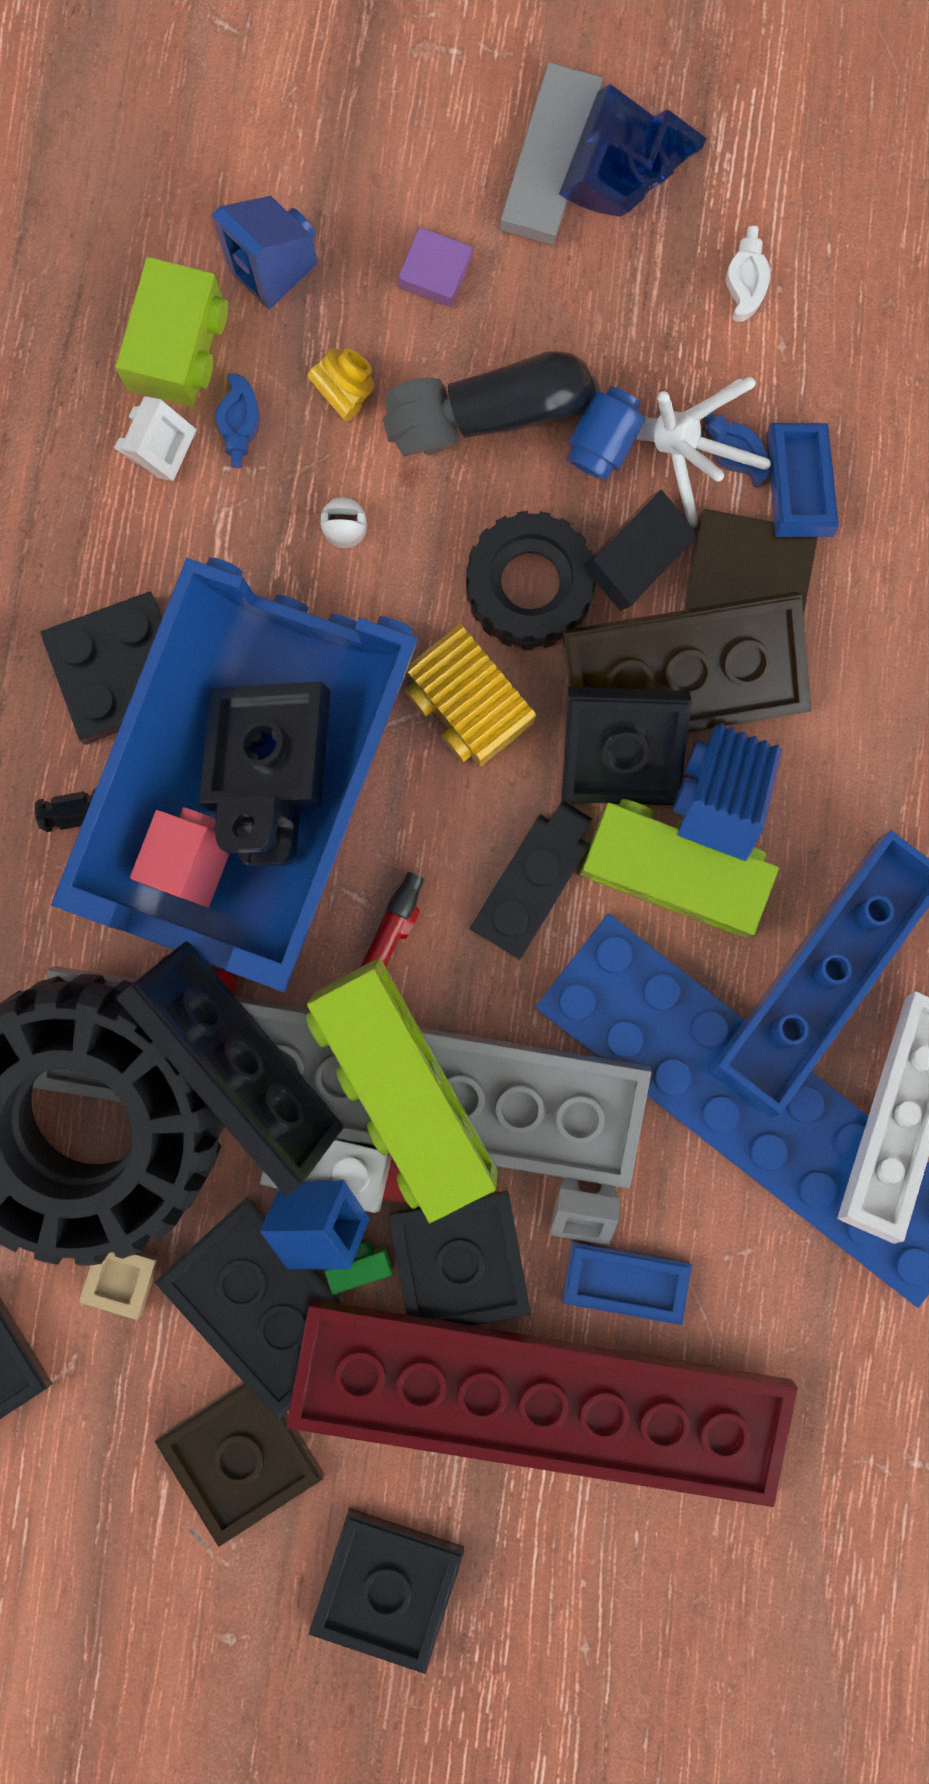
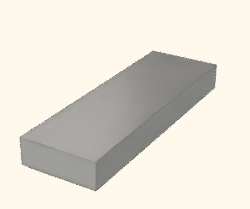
M548 62L500 220V231L555 246L602 89L603 77Z

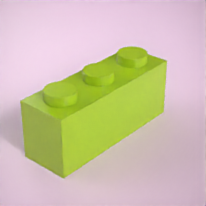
M621 799L619 806L608 802L600 817L579 876L741 938L755 935L779 870L778 866L764 862L767 855L764 851L754 847L748 859L743 861L677 836L680 820L676 822L675 827L653 820L655 811L637 802Z

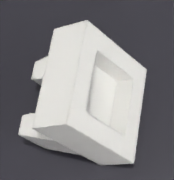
M144 396L140 406L133 407L130 412L129 418L133 422L126 437L119 438L114 448L132 462L147 469L157 478L174 481L197 429L161 399Z

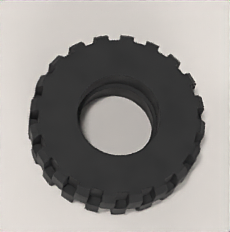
M80 974L72 981H65L58 976L39 981L25 991L19 990L0 1003V1245L13 1252L22 1248L35 1253V1260L56 1265L63 1258H75V1264L79 1266L102 1264L111 1252H114L115 1257L122 1259L143 1250L150 1237L161 1239L176 1226L184 1211L190 1208L217 1161L221 1149V1144L218 1142L219 1135L225 1125L116 999L118 995L133 984L132 982L122 980L113 987L105 985V979L102 975ZM66 1069L91 1075L106 1084L118 1096L128 1113L132 1127V1147L129 1153L123 1159L116 1162L87 1164L73 1160L58 1152L44 1138L35 1122L31 1102L34 1081L45 1071Z

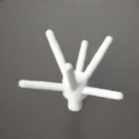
M747 377L744 380H735L712 397L684 412L674 411L669 394L666 391L660 392L657 399L661 415L658 418L645 417L646 420L636 437L637 440L655 442L659 452L671 453L686 520L692 528L698 525V517L685 458L713 480L719 482L724 478V472L696 449L763 470L768 469L771 465L768 458L700 436V420L718 407L753 389L756 381L752 377Z

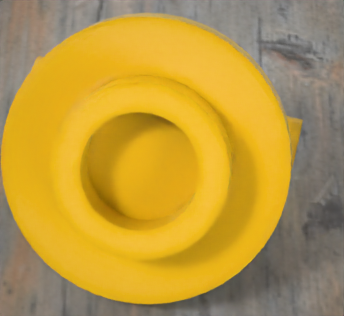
M335 348L329 349L321 362L312 367L307 375V378L344 421H348L358 414L362 408L361 404L375 388L373 378L371 377L372 368L362 355L349 348L343 351Z

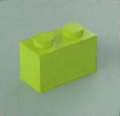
M146 257L115 367L127 391L194 407L199 388L207 389L212 376L213 355L209 351L214 334L221 335L223 333L228 316V300L223 298L214 273Z

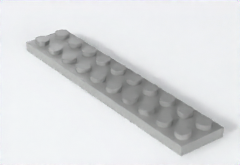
M53 966L48 969L46 978L60 976L65 981H72L80 974H96L104 977L105 985L113 987L122 980L132 983L138 980L61 966ZM235 996L343 1124L344 1129L336 1139L374 1145L367 1129V1122L371 1119L360 1099L352 1102L348 1098L337 1077L336 1069L341 1067L331 1047L328 1045L322 1048L308 1027L306 1014L310 1013L309 1008ZM419 1027L495 1166L630 1189L652 1073L650 1066ZM66 1069L45 1071L33 1084V1088L121 1102L118 1096L106 1084L91 1075L79 1071Z

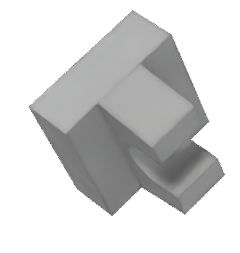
M564 1177L552 1212L550 1235L609 1245L619 1221L621 1198H617L616 1186L599 1184L597 1194L580 1191L578 1180Z

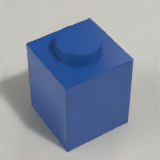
M344 1180L304 1181L299 1188L286 1197L278 1190L272 1206L266 1214L260 1232L287 1269H350L370 1218Z

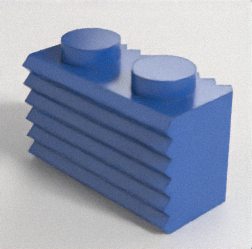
M723 723L714 726L707 743L697 739L684 769V773L693 776V779L685 777L672 812L682 815L676 835L746 861L764 829L782 753L779 744L770 746L768 740L759 742L757 736L748 738L745 731L737 733L734 727L726 729Z

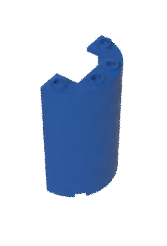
M186 557L51 906L173 950L187 941L205 962L286 992L416 649L418 638L412 636L413 629L392 618L381 616L378 618L377 623L359 617L357 622L343 615L330 614L329 620L309 614V607L291 597L277 594L274 601L254 594L244 577H241L243 571L237 566L214 557H209L206 564ZM322 681L331 690L321 806L293 807L300 812L297 848L293 859L288 865L250 867L240 860L238 853L229 854L209 908L129 879L156 810L179 817L184 807L216 819L217 810L210 811L199 804L210 689ZM272 733L266 735L264 744L254 748V753L263 759L267 758L276 747L277 742L273 740ZM276 837L272 847L269 850H271L274 847L277 839Z

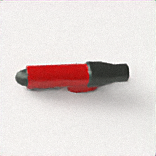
M407 872L402 884L395 891L386 907L387 911L361 966L379 957L385 967L387 966L399 938L406 939L417 919L420 909L416 907L419 891L425 879Z

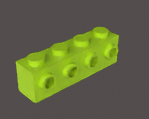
M379 957L315 991L307 1003L310 1013L306 1014L308 1027L317 1043L322 1048L329 1045L341 1067L336 1069L339 1082L352 1102L360 1099L371 1119L367 1122V1129L377 1150L383 1156L390 1153L401 1172V1174L397 1175V1182L408 1205L412 1209L420 1206L430 1224L495 1191L497 1188L498 1169L381 958Z

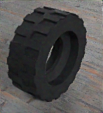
M521 511L509 518L504 516L496 520V525L490 529L486 528L480 534L477 546L473 545L469 554V563L466 568L467 601L471 605V613L476 621L479 620L482 623L483 630L490 637L492 635L496 636L501 640L502 644L509 647L517 645L522 646L524 650H533V647L536 646L547 648L555 645V641L562 638L561 630L573 629L578 624L581 625L594 596L596 581L583 567L593 556L592 550H588L585 544L586 539L580 531L578 533L570 527L571 523L563 518L558 520L551 517V513L539 511V514H530L528 511ZM525 553H535L549 559L556 567L560 579L559 589L553 600L547 605L536 609H525L513 604L505 595L501 583L502 573L506 565L513 558Z

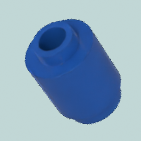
M613 386L609 387L606 394L594 391L568 441L571 450L566 461L594 478L607 481L613 470H620L646 420L637 411L641 402L631 394Z

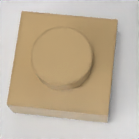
M140 1251L122 1259L115 1257L114 1252L109 1253L102 1264L90 1265L79 1303L138 1320L143 1314L160 1257Z

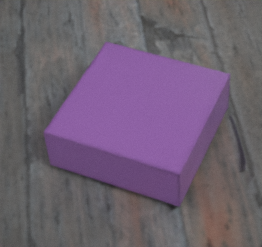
M419 226L398 277L399 288L452 307L473 257V247Z

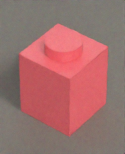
M184 807L179 817L156 810L129 879L209 908L229 854L221 850L217 844L214 831L216 819Z

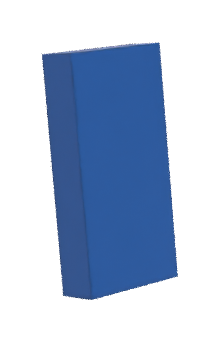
M770 423L766 438L768 458L771 462L770 482L775 537H834L839 523L828 423Z
M571 1240L561 1300L563 1304L682 1325L692 1264L689 1261Z

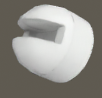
M347 497L332 499L323 508L320 515V526L325 539L331 545L338 548H350L359 544L367 532V519L362 506L355 500ZM332 514L357 515V522L344 519L329 520V517Z

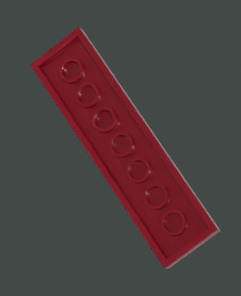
M310 1299L286 1428L774 1507L798 1387L792 1379Z

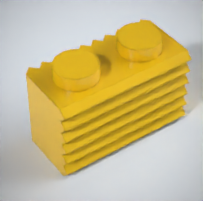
M461 624L457 625L409 664L405 676L410 684L403 689L406 696L424 717H427L432 712L437 715L447 728L441 734L442 739L462 763L471 757L479 768L484 766L535 722L536 714L533 709L528 706L518 691L513 688L510 681L498 670L488 655Z

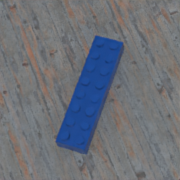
M892 830L879 837L709 1070L769 1117L781 1115L928 909L929 858Z

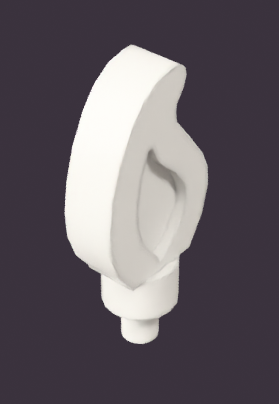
M749 226L747 228L746 238L740 240L739 252L732 259L726 273L725 282L727 288L737 304L732 315L734 321H745L757 311L764 299L770 281L769 264L762 254L763 242L758 239L759 228L756 226Z

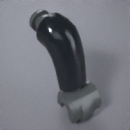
M547 351L487 373L449 383L448 394L441 380L437 378H419L397 385L386 394L385 406L387 414L383 418L388 442H395L403 456L421 452L434 455L459 441L457 427L464 438L524 429L546 424L557 419L570 418L573 415H582L593 392H600V387L597 379L590 374L585 362L578 356L561 351Z

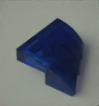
M608 84L596 94L558 195L588 210L621 217L629 213L645 199V194L653 187L662 184L674 173L673 170L685 159L699 152L704 147L707 138L670 110L666 109L653 116L613 85Z

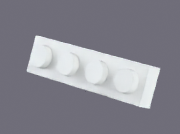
M916 991L905 997L837 1217L838 1220L893 1244L905 1240L929 1158V997Z

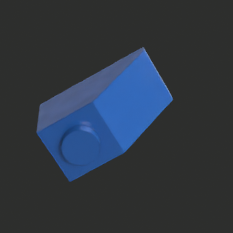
M272 196L220 206L212 214L229 272L268 310L318 263L313 241L315 232L308 220L295 208H290L286 211Z

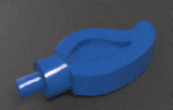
M231 373L227 377L231 390L218 405L215 419L219 433L225 441V453L231 456V467L242 468V457L248 454V442H251L259 429L260 414L255 393L249 382L241 375Z
M712 412L702 419L708 425L704 431L713 441L768 458L767 451L759 437L745 425L734 422L730 424L722 414L716 417ZM714 455L721 467L749 475L755 488H759L769 475L770 467L763 470Z

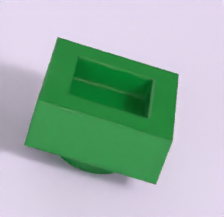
M370 1239L361 1240L350 1269H326L325 1274L332 1295L391 1276L394 1264L387 1243L372 1247Z

